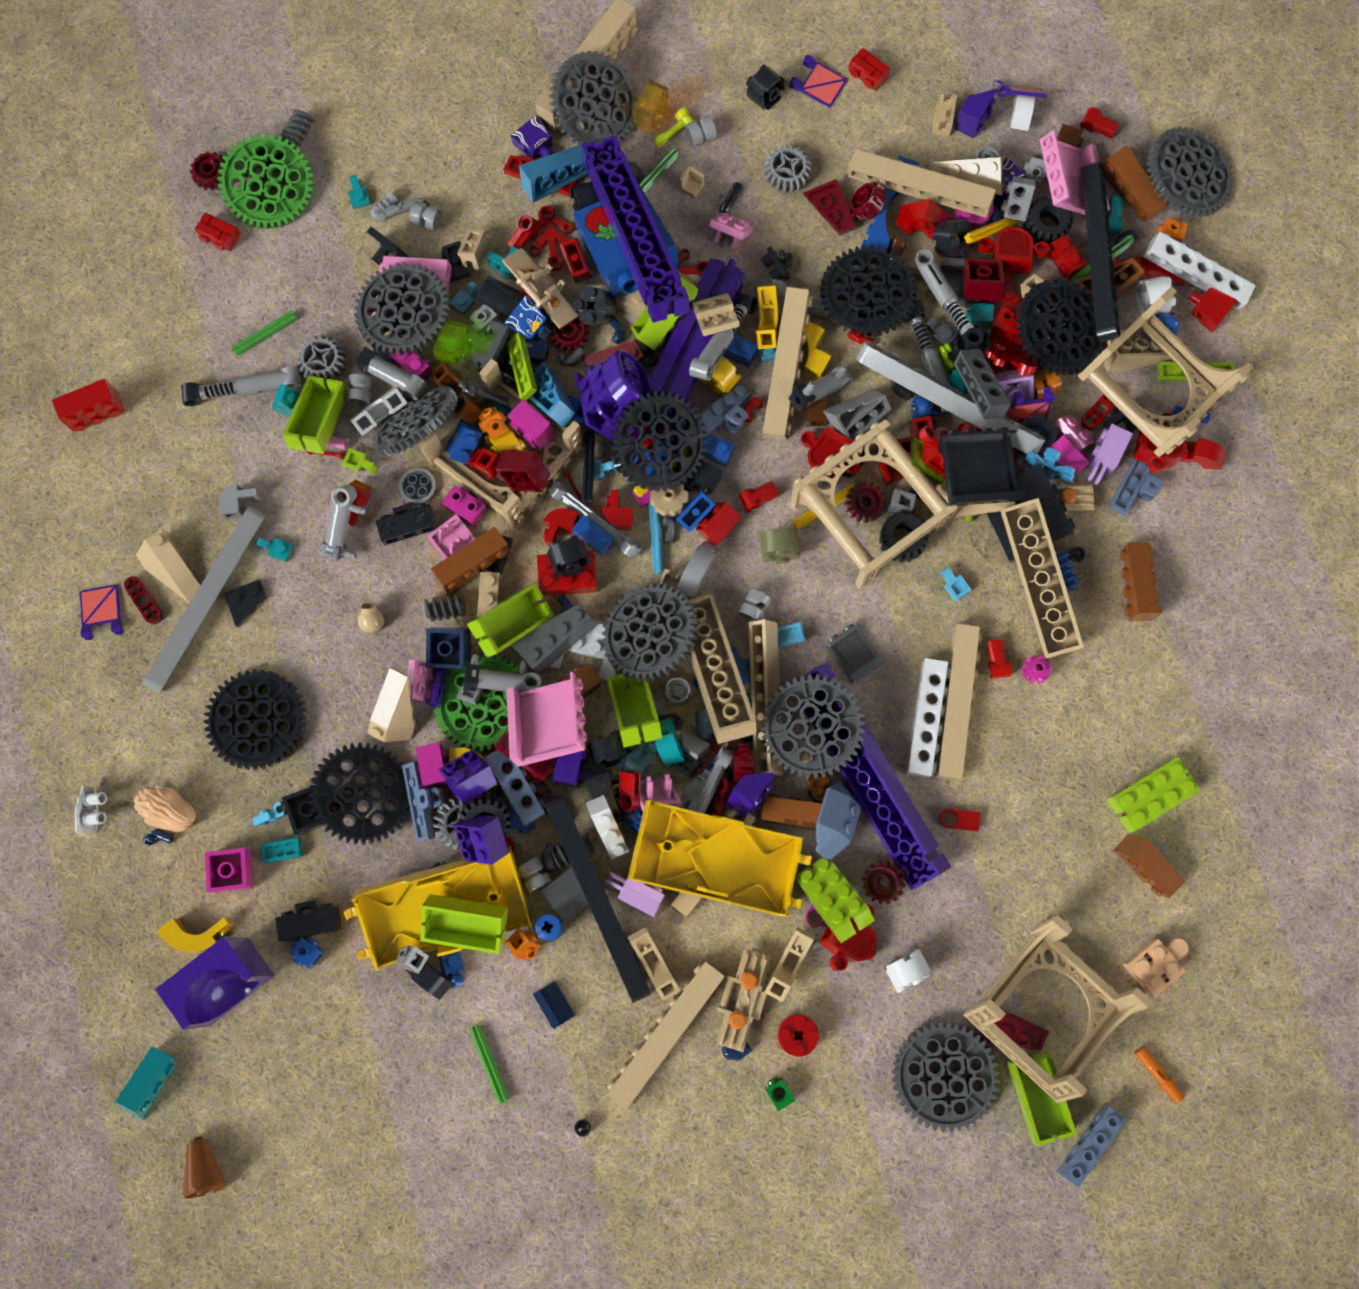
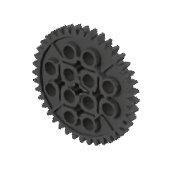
M583 51L579 55L576 53L573 55V58L569 57L567 61L561 63L562 66L557 68L558 72L554 73L556 79L551 80V83L555 85L549 88V90L554 92L549 95V98L553 99L549 105L554 106L551 113H556L553 120H559L557 127H563L561 133L567 132L566 138L573 137L572 143L578 141V145L593 141L596 144L602 143V139L617 136L619 143H621V140L626 139V135L631 133L629 129L634 127L631 122L637 120L633 116L638 114L634 110V108L639 106L637 103H634L638 97L633 95L637 90L631 88L635 83H629L631 75H625L627 69L621 70L622 64L616 65L617 59L610 61L611 56L605 57L603 52L599 55L597 51L593 53L591 51L584 53ZM588 67L592 70V75L588 72ZM604 73H607L608 80L605 78ZM569 80L573 83V88L569 86ZM585 86L589 88V93L586 91ZM602 91L605 92L606 98L602 96ZM618 96L621 97L622 103L619 102ZM566 99L570 101V107L566 104ZM582 104H585L587 111H584ZM599 109L602 110L603 116L599 114ZM615 113L618 115L619 121L616 120ZM580 122L583 123V125H584V130L581 129V127H580ZM596 127L600 129V134L597 133Z
M1181 126L1177 129L1175 127L1171 130L1168 129L1150 146L1151 149L1148 151L1150 155L1147 156L1149 161L1146 163L1150 167L1147 169V172L1151 173L1148 179H1152L1151 185L1156 186L1154 192H1160L1158 198L1164 197L1163 203L1169 202L1168 208L1174 206V212L1180 210L1181 215L1186 213L1187 217L1192 215L1193 218L1197 216L1202 218L1204 215L1207 217L1221 209L1230 198L1229 195L1232 194L1230 189L1233 188V185L1230 183L1234 179L1230 177L1233 175V172L1229 171L1232 166L1226 164L1229 159H1224L1226 153L1220 152L1222 147L1217 148L1216 141L1211 142V136L1207 139L1206 133L1200 135V130L1194 132L1193 128L1188 130L1186 126L1183 129Z
M397 262L395 268H393L389 264L388 270L382 267V273L376 271V277L370 275L372 281H365L367 287L361 286L363 293L357 294L361 299L355 300L358 306L354 307L356 310L354 316L357 318L355 323L358 325L357 329L361 332L360 334L365 338L366 342L370 343L379 352L381 350L385 354L389 352L392 356L396 352L401 356L403 351L407 356L409 350L415 354L416 348L422 351V345L429 347L428 341L435 342L433 336L440 337L438 331H444L441 325H447L445 319L449 318L447 312L451 310L448 306L450 304L449 294L438 275H434L433 271L428 270L426 266L422 268L420 264H417L415 267L413 262L408 266L406 262H403L401 267Z
M444 385L443 387H435L433 390L430 389L427 393L424 392L418 401L411 399V402H407L393 416H390L384 422V425L380 426V430L377 431V434L374 435L375 438L372 439L373 449L378 455L389 457L390 455L394 456L396 453L399 454L402 450L405 452L408 447L412 448L420 440H425V437L430 436L432 431H436V427L441 426L442 422L447 420L446 417L451 415L450 412L454 411V407L457 406L458 395L451 387Z
M651 583L649 587L643 584V589L636 586V592L630 589L629 596L624 593V600L618 599L619 605L613 604L612 606L615 610L608 612L611 618H605L609 623L603 625L607 631L602 632V635L606 637L601 640L606 644L602 648L606 651L604 655L609 658L607 661L612 664V667L626 678L636 679L639 682L642 679L646 682L649 679L656 681V676L663 679V673L669 676L670 669L676 671L675 665L682 666L680 660H687L685 654L692 653L688 648L694 647L695 644L691 641L697 639L693 634L698 632V629L695 627L698 624V621L695 620L697 615L693 612L695 608L691 606L692 603L673 586L669 587L667 584L663 586L660 583L657 585Z
M811 674L808 675L807 680L801 675L800 682L793 678L792 685L786 681L787 688L779 686L781 693L773 692L776 698H769L772 705H765L769 712L762 713L767 719L761 720L762 723L766 724V727L761 728V730L767 732L762 738L768 739L764 746H771L768 753H775L772 757L773 760L780 759L777 765L785 764V771L791 767V774L794 775L798 771L799 777L806 773V778L809 779L811 773H813L814 778L817 779L819 773H821L823 778H826L827 771L831 776L833 775V769L840 772V765L845 768L847 767L846 760L853 762L850 755H858L854 749H861L858 741H864V738L859 735L866 732L860 729L861 726L866 725L865 722L860 721V719L865 717L864 714H858L862 707L855 706L859 702L858 699L851 700L854 693L846 694L849 688L841 689L842 683L839 682L835 685L834 678L830 682H828L827 676L820 680L819 674L816 675L815 680H813ZM824 691L826 698L823 701H817V692ZM790 698H798V705L796 707L789 706L788 701ZM810 701L822 707L828 705L827 710H829L831 714L838 718L836 719L828 713H823L821 715V710L817 706L812 704ZM837 701L843 704V708L839 712H835L832 709L833 704ZM814 708L815 715L812 718H807L805 716L806 709ZM800 711L801 719L793 721L792 713ZM785 713L788 720L785 724H780L778 716ZM825 718L832 720V726L828 729L822 727V721ZM816 721L818 729L810 732L809 723H815ZM798 724L804 726V732L801 735H796L794 732V728ZM841 729L849 731V736L845 740H841L838 736ZM831 732H833V737L835 738V740H830L826 743L827 738L825 737V734H831ZM789 734L794 736L798 740H803L804 738H806L805 743L809 747L814 749L816 752L803 746L799 748L800 744L798 743V741L790 737ZM814 735L821 737V743L817 746L811 743V738ZM787 741H792L794 744L790 752L784 750V743ZM830 746L838 748V754L834 757L828 755V748ZM807 751L810 753L811 758L808 762L803 763L800 756L803 752Z
M938 1021L937 1027L931 1022L930 1029L922 1025L923 1032L915 1029L916 1036L909 1034L910 1042L905 1039L903 1040L906 1047H898L902 1053L895 1054L899 1061L892 1063L897 1067V1069L891 1070L893 1074L897 1075V1077L892 1078V1082L898 1083L893 1089L900 1091L896 1095L897 1099L903 1098L900 1105H907L904 1111L906 1113L912 1111L910 1116L912 1119L918 1116V1124L925 1121L926 1128L932 1124L934 1131L937 1130L938 1126H940L942 1132H945L946 1127H948L950 1132H953L954 1126L961 1131L962 1124L967 1129L969 1128V1121L976 1125L975 1118L977 1117L982 1120L981 1112L989 1113L985 1107H993L990 1099H997L993 1092L999 1091L994 1084L1000 1083V1080L994 1078V1076L999 1075L1000 1072L993 1069L998 1066V1063L991 1062L995 1058L994 1054L988 1055L992 1049L990 1047L984 1048L987 1043L985 1040L978 1042L980 1040L979 1034L972 1037L974 1032L972 1029L966 1033V1026L963 1025L959 1030L958 1023H954L953 1027H951L950 1022L947 1021L945 1027H943L941 1021ZM950 1039L957 1040V1047L955 1049H948L947 1043ZM936 1041L937 1048L934 1051H929L927 1049L928 1042ZM942 1050H944L945 1053L950 1054L945 1057L944 1061L940 1057H937L938 1055L942 1054ZM979 1059V1067L972 1069L970 1067L971 1060ZM951 1061H959L960 1066L957 1070L950 1069ZM938 1062L939 1069L931 1072L929 1070L930 1063ZM917 1063L919 1070L916 1073H910L908 1070L910 1064ZM965 1068L971 1073V1076L967 1077V1082L961 1076V1074H964ZM924 1070L930 1076V1079H927L926 1085L920 1079V1077H923ZM945 1070L950 1075V1077H947L946 1083L943 1080V1078H941V1076L944 1075ZM977 1079L981 1080L982 1087L974 1090L972 1087L973 1082ZM955 1081L962 1083L959 1091L952 1090V1084ZM938 1082L941 1084V1090L934 1093L931 1091V1086ZM914 1084L921 1085L920 1093L912 1094L911 1087ZM947 1092H949L951 1096H954L953 1098L949 1099V1102H946L945 1099H942L946 1096ZM958 1102L964 1104V1109L961 1112L954 1111V1105ZM936 1104L944 1106L942 1113H934L933 1108Z

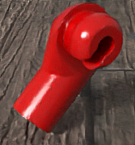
M850 330L847 333L848 338L854 342L863 345L864 341L874 344V339L868 336L865 338L862 332L859 337L857 336V331H854L852 335Z
M753 397L745 404L744 410L748 414L745 422H752L753 411L756 408L760 409L763 407L764 402L759 397Z

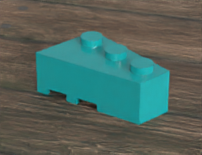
M151 1046L115 1102L122 1110L144 1121L158 1093L163 1088L166 1078L175 1069L174 1064L176 1061L174 1058Z

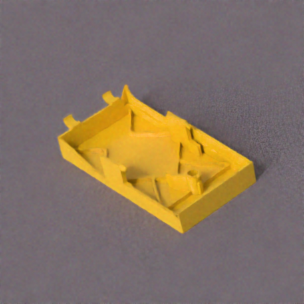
M646 800L627 880L780 917H789V906L801 909L803 901L791 897L798 863L810 865L812 856L800 854L803 841L801 837L744 825V822L726 817L711 816Z
M511 846L507 847L509 854L492 865L468 862L463 859L356 889L351 899L355 907L344 910L346 920L354 916L359 918L368 947L357 952L359 961L371 957L375 970L378 971L381 968L395 964L398 953L406 944L415 946L424 953L438 949L437 956L464 949L420 941L421 925L423 923L421 922L422 905L429 894L508 907L507 923L505 925L506 932L526 926L532 927V918Z

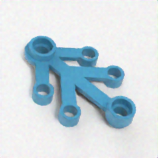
M1047 448L1043 455L1044 459L1034 452H1028L1026 465L1034 467L1042 464V467H1047L1050 472L1051 478L1048 479H1059L1062 477L1067 482H1073L1075 477L1074 468L1055 466V463L1058 462L1061 456L1059 451Z

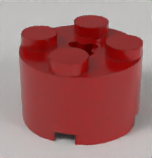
M792 1014L780 1022L777 1030V1039L785 1052L792 1056L802 1057L810 1054L816 1048L819 1032L816 1024L809 1017L802 1014ZM795 1030H797L798 1032L802 1030L803 1033L801 1034V1040L797 1038L795 1040L793 1039V1037L795 1036L793 1032Z

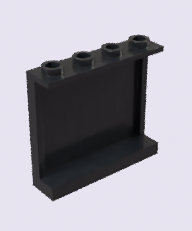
M1008 427L998 428L997 431H992V428H985L979 432H976V429H967L964 432L950 430L947 431L946 435L940 437L949 506L1006 503L1026 499L1025 491H1018L1010 438V435L1017 433V430H1009Z
M1039 464L1016 475L1018 491H1025L1026 499L1016 501L1015 505L1039 498L1053 543L1070 534L1071 536L1074 535L1073 529L1076 526L1072 518L1068 519L1065 514L1068 510L1064 501L1059 502L1057 498L1059 491L1056 485H1051L1048 479L1051 478L1048 468H1043L1042 464ZM1001 512L987 513L1009 562H1015Z

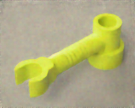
M682 107L675 114V118L679 122L655 138V144L659 148L675 133L685 127V124L695 121L690 116V112L686 107Z

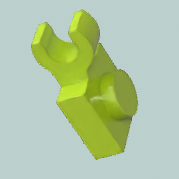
M349 448L342 462L344 467L358 473L363 468L375 474L378 469L375 463L367 461L368 456L352 448Z

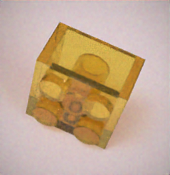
M649 79L633 108L634 128L652 136L661 129L662 119L664 116H668L671 109L669 106L670 96L668 87Z

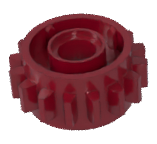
M208 151L194 158L193 164L190 165L192 167L190 174L192 175V180L199 188L203 187L205 191L207 189L214 191L215 188H219L218 184L222 182H219L217 177L222 175L218 173V170L223 169L220 163H226L222 155L218 156L216 152L209 153Z
M876 182L863 184L851 198L850 212L860 221L874 218L885 204L886 191Z
M578 317L561 329L555 323L550 324L552 329L550 336H552L550 337L551 342L554 343L555 348L561 347V352L568 350L571 353L572 350L576 351L580 346L584 348V342H588V335H590L589 329H587L588 324L581 322ZM567 331H573L570 335L565 334Z
M862 482L861 486L857 483L854 485V488L851 487L848 490L850 494L845 495L847 502L844 505L847 506L845 512L851 514V519L856 518V522L863 520L864 524H866L869 520L873 522L875 517L881 516L880 511L885 510L882 505L886 500H883L882 496L884 493L879 492V486L875 488L872 482L869 485L866 482ZM862 498L868 501V507H864L861 504Z
M739 742V747H734V781H740L744 775L754 774L753 747H748V742Z
M881 860L877 861L876 865L871 864V870H865L864 872L867 876L862 878L865 881V885L862 888L867 890L866 896L870 895L873 902L879 900L880 905L884 901H886L887 905L891 904L892 900L896 902L899 899L897 895L902 896L904 892L901 889L906 887V884L903 883L906 876L901 875L903 870H898L896 863L889 865L888 860L884 864H882ZM881 878H885L888 881L887 887L881 885Z

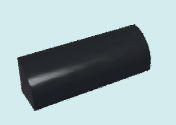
M488 275L478 293L476 301L509 317L526 294ZM541 309L543 313L548 317V319L543 324L547 327L551 318L546 314V312L543 309Z

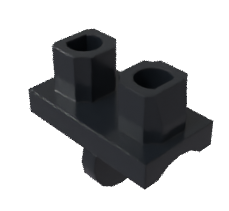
M771 246L766 249L768 253L761 258V261L766 268L775 263L777 268L769 272L771 278L777 280L783 278L785 280L790 279L791 277L784 265L786 264L787 268L792 266L790 262L793 259L792 253H785L784 250H781L779 252L781 257L779 258L776 251Z

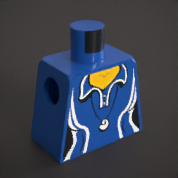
M525 295L504 324L530 339L537 333L545 340L551 333V330L543 325L548 317L540 308L538 309L535 306L536 303L528 295Z

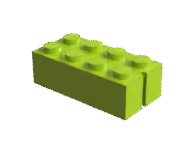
M678 271L682 280V287H685L689 296V302L693 301L697 296L698 288L689 278ZM647 305L630 329L638 340L655 351L657 347L663 344L665 335L673 330L675 321L679 316L674 317V314H669L666 320L653 323L649 316Z
M307 377L282 434L289 449L305 451L306 448L308 452L324 454L346 402L347 390L343 381L327 379L325 383L324 378Z
M536 583L522 588L467 624L475 639L480 638L481 641L478 644L486 657L498 654L554 616L546 601L535 606L533 605V602L544 598Z
M619 674L606 677L623 747L641 744V740L649 742L662 739L660 723L648 682L643 679L639 682L628 677L630 689L627 690L624 675Z
M1178 756L1107 800L1116 814L1126 811L1127 814L1121 816L1120 820L1128 832L1131 833L1201 791L1191 775L1187 776L1185 774L1189 771Z
M822 857L812 864V869L807 867L796 875L795 879L800 889L840 943L856 934L850 921L851 918H853L859 931L875 921L869 907L832 860H826Z
M429 894L422 905L421 922L423 923L421 925L420 941L500 954L506 940L505 925L507 923L508 907Z
M1042 1051L1029 1055L1051 1077L1057 1072L1051 1052ZM1012 1060L1007 1061L1032 1144L1038 1147L1055 1142L1054 1138L1062 1140L1077 1135L1067 1101L1055 1102Z

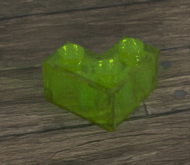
M449 319L446 320L433 348L435 359L457 365L459 359L465 361L467 354L470 355L472 351V344L470 343L471 334L469 333L468 325Z

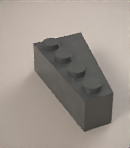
M577 604L538 626L511 645L528 665L541 675L597 623Z

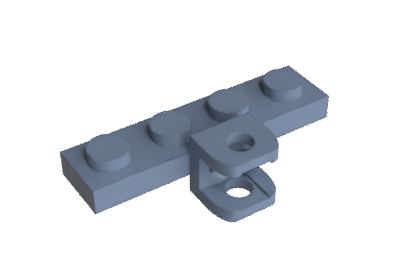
M737 382L728 394H723L697 418L704 420L700 424V426H706L702 433L708 436L722 423L721 426L728 432L737 434L743 428V422L748 417L746 411L740 406L748 400L752 393ZM734 423L737 427H732L731 424Z
M1133 459L1108 508L1125 517L1135 497L1150 502L1158 494L1163 483L1160 479L1148 474L1150 471L1148 464Z
M418 761L402 765L416 841L422 842L435 838L430 809L442 806L444 799L440 787L426 789L423 786Z

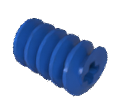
M1063 551L1056 553L1066 590L1069 592L1077 588L1082 582L1075 581L1079 575L1072 574L1076 568L1069 567L1073 561L1066 560V558L1070 554H1063Z
M546 914L537 920L535 931L543 940H556L563 932V923L557 916ZM548 923L553 925L551 932L545 930L548 927Z

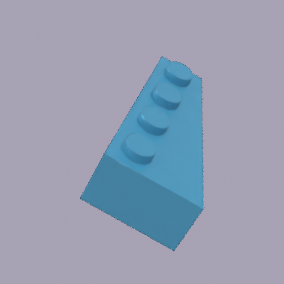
M581 145L519 165L521 187L532 203L589 174L582 161Z
M543 361L533 373L537 391L529 399L561 427H564L571 421L575 412L558 373Z

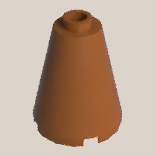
M203 1136L190 1139V1143L186 1145L183 1185L185 1199L205 1196V1193L211 1191L215 1193L226 1188L225 1179L208 1139H203Z

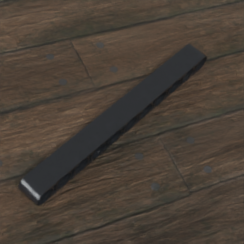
M1097 161L1081 167L1096 333L1098 340L1105 342L1120 337L1121 333L1105 175L1102 163Z
M562 795L545 802L544 806L631 1001L635 1003L651 995L569 809Z

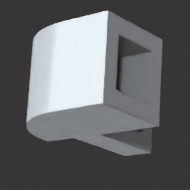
M237 483L229 485L223 490L219 498L220 515L224 519L242 517L243 502L260 501L261 493L254 487H244L242 490Z

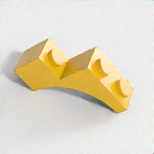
M809 322L808 326L805 325L804 332L807 333L805 346L808 355L804 373L818 380L824 375L831 356L825 350L817 349L824 336L825 329L817 323L812 324Z

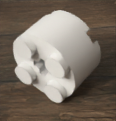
M1160 276L1138 282L1137 288L1140 287V292L1136 293V299L1140 313H1144L1172 286L1170 277ZM1173 295L1154 315L1169 313L1171 307L1176 304L1175 296Z
M916 949L884 966L897 993L907 989L912 984L914 986L924 981L925 978L932 975L931 969L920 949Z

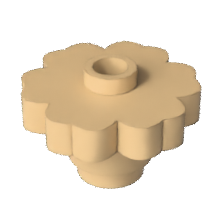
M683 484L680 487L674 485V490L667 487V491L660 489L659 492L654 490L650 492V504L654 506L655 512L660 513L662 516L680 514L683 511V507L688 505V492L684 490Z

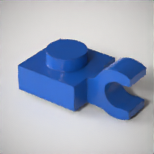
M460 951L438 956L443 975L449 974L452 988L464 984L463 977L459 973V971L464 970Z

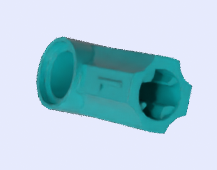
M1112 195L1107 197L1110 207L1108 211L1110 233L1119 234L1123 225V217H1121L1122 199L1119 196Z

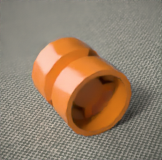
M1049 370L1042 372L1041 376L1035 375L1034 400L1043 399L1044 388L1052 387V394L1061 391L1062 384L1059 375L1056 376L1055 372L1049 374Z

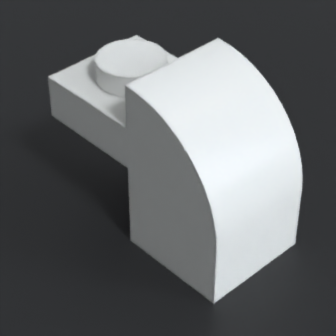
M1014 96L1010 128L1029 130L1034 109V96Z

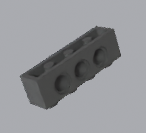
M980 349L960 350L954 365L983 419L1004 417L1011 403Z

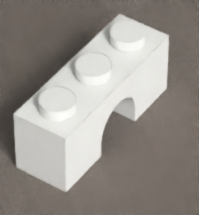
M394 387L349 420L360 435L363 436L376 427L385 417L394 414L405 406L407 401L398 389Z
M602 795L587 802L586 806L611 860L629 852L605 796Z

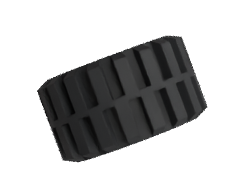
M1048 196L1043 197V199L1039 198L1030 206L1026 221L1023 222V229L1031 234L1033 244L1035 242H1046L1050 245L1051 242L1068 234L1073 224L1072 211L1054 206L1052 196L1051 198H1048ZM1039 218H1052L1057 226H1045Z
M900 511V514L896 512L892 517L889 516L886 522H884L879 535V544H882V551L888 550L897 543L893 535L895 530L905 528L912 532L925 523V520H920V515L918 514L916 516L912 515L913 512L911 511L908 514H905V511ZM929 533L892 560L900 559L899 562L903 563L904 560L910 562L913 558H918L928 543Z
M485 791L482 795H478L462 805L460 822L473 819L478 813L489 812L498 817L504 838L506 837V832H509L510 809L507 802L502 801L500 795L495 797L493 792L487 795V791Z

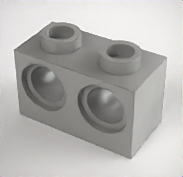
M1013 176L1012 182H1008L1006 193L1009 194L1007 200H1003L1001 210L1004 211V218L1026 221L1035 190V180ZM1017 187L1025 188L1021 193L1015 191ZM1014 204L1020 206L1017 210H1012L1010 207Z

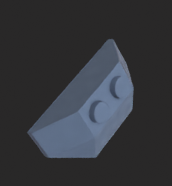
M836 781L826 789L816 822V852L826 860H831L851 843L861 810V805L851 790L841 781Z

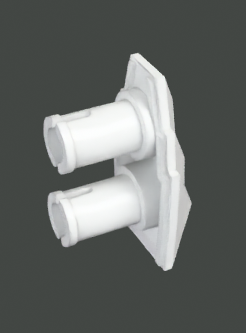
M82 786L80 796H78L77 805H75L76 833L95 834L98 824L106 822V814L99 812L98 805H103L107 802V795L104 792L95 793L94 786Z

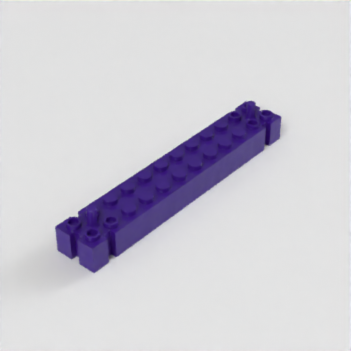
M617 136L604 138L602 143L598 144L595 141L581 144L582 161L586 170L589 171L591 182L645 306L648 305V313L652 322L666 320L669 314H674V317L689 313V296L684 286L682 287V280L626 156L621 151V145Z
M825 663L813 668L805 674L804 678L807 680L808 675L811 674L813 680H815L816 675L819 674L820 680L827 676L828 682H830L836 675L829 663ZM824 691L816 693L817 701H823L826 698ZM810 701L812 704H814L815 706H817V707L821 710V713H820L821 715H822L823 713H826V714L828 713V714H830L831 716H833L834 718H836V719L838 718V717L834 716L833 714H831V713L829 712V710H827V706H828V705H825L824 707H822V706H819V705H817L816 703ZM839 701L835 702L832 706L835 712H839L843 708L842 702ZM812 707L807 708L805 711L808 718H812L815 715V709ZM825 718L822 721L824 729L832 726L830 718ZM816 721L815 723H812L815 730L818 729V727L816 726ZM864 725L860 729L866 732L859 735L864 738V741H858L861 749H854L858 755L851 754L853 762L846 760L847 767L845 768L840 765V772L893 861L897 864L898 869H904L906 873L905 881L910 889L913 890L950 869L951 865L944 853L939 855L936 848L939 845L867 726ZM841 729L838 733L841 740L847 739L849 731ZM831 732V734H825V737L827 738L826 743L830 740H835V738L833 737V732ZM836 746L828 748L831 757L838 754Z

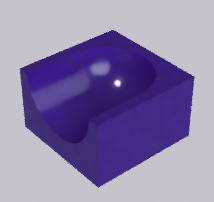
M223 936L155 990L181 1028L187 1030L211 1026L275 975L247 937Z

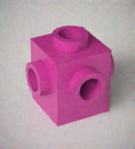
M1033 655L1025 660L1026 664L1021 667L1022 674L1030 684L1036 681L1040 684L1049 679L1048 675L1052 672V666L1047 658L1045 659L1043 655L1039 657Z

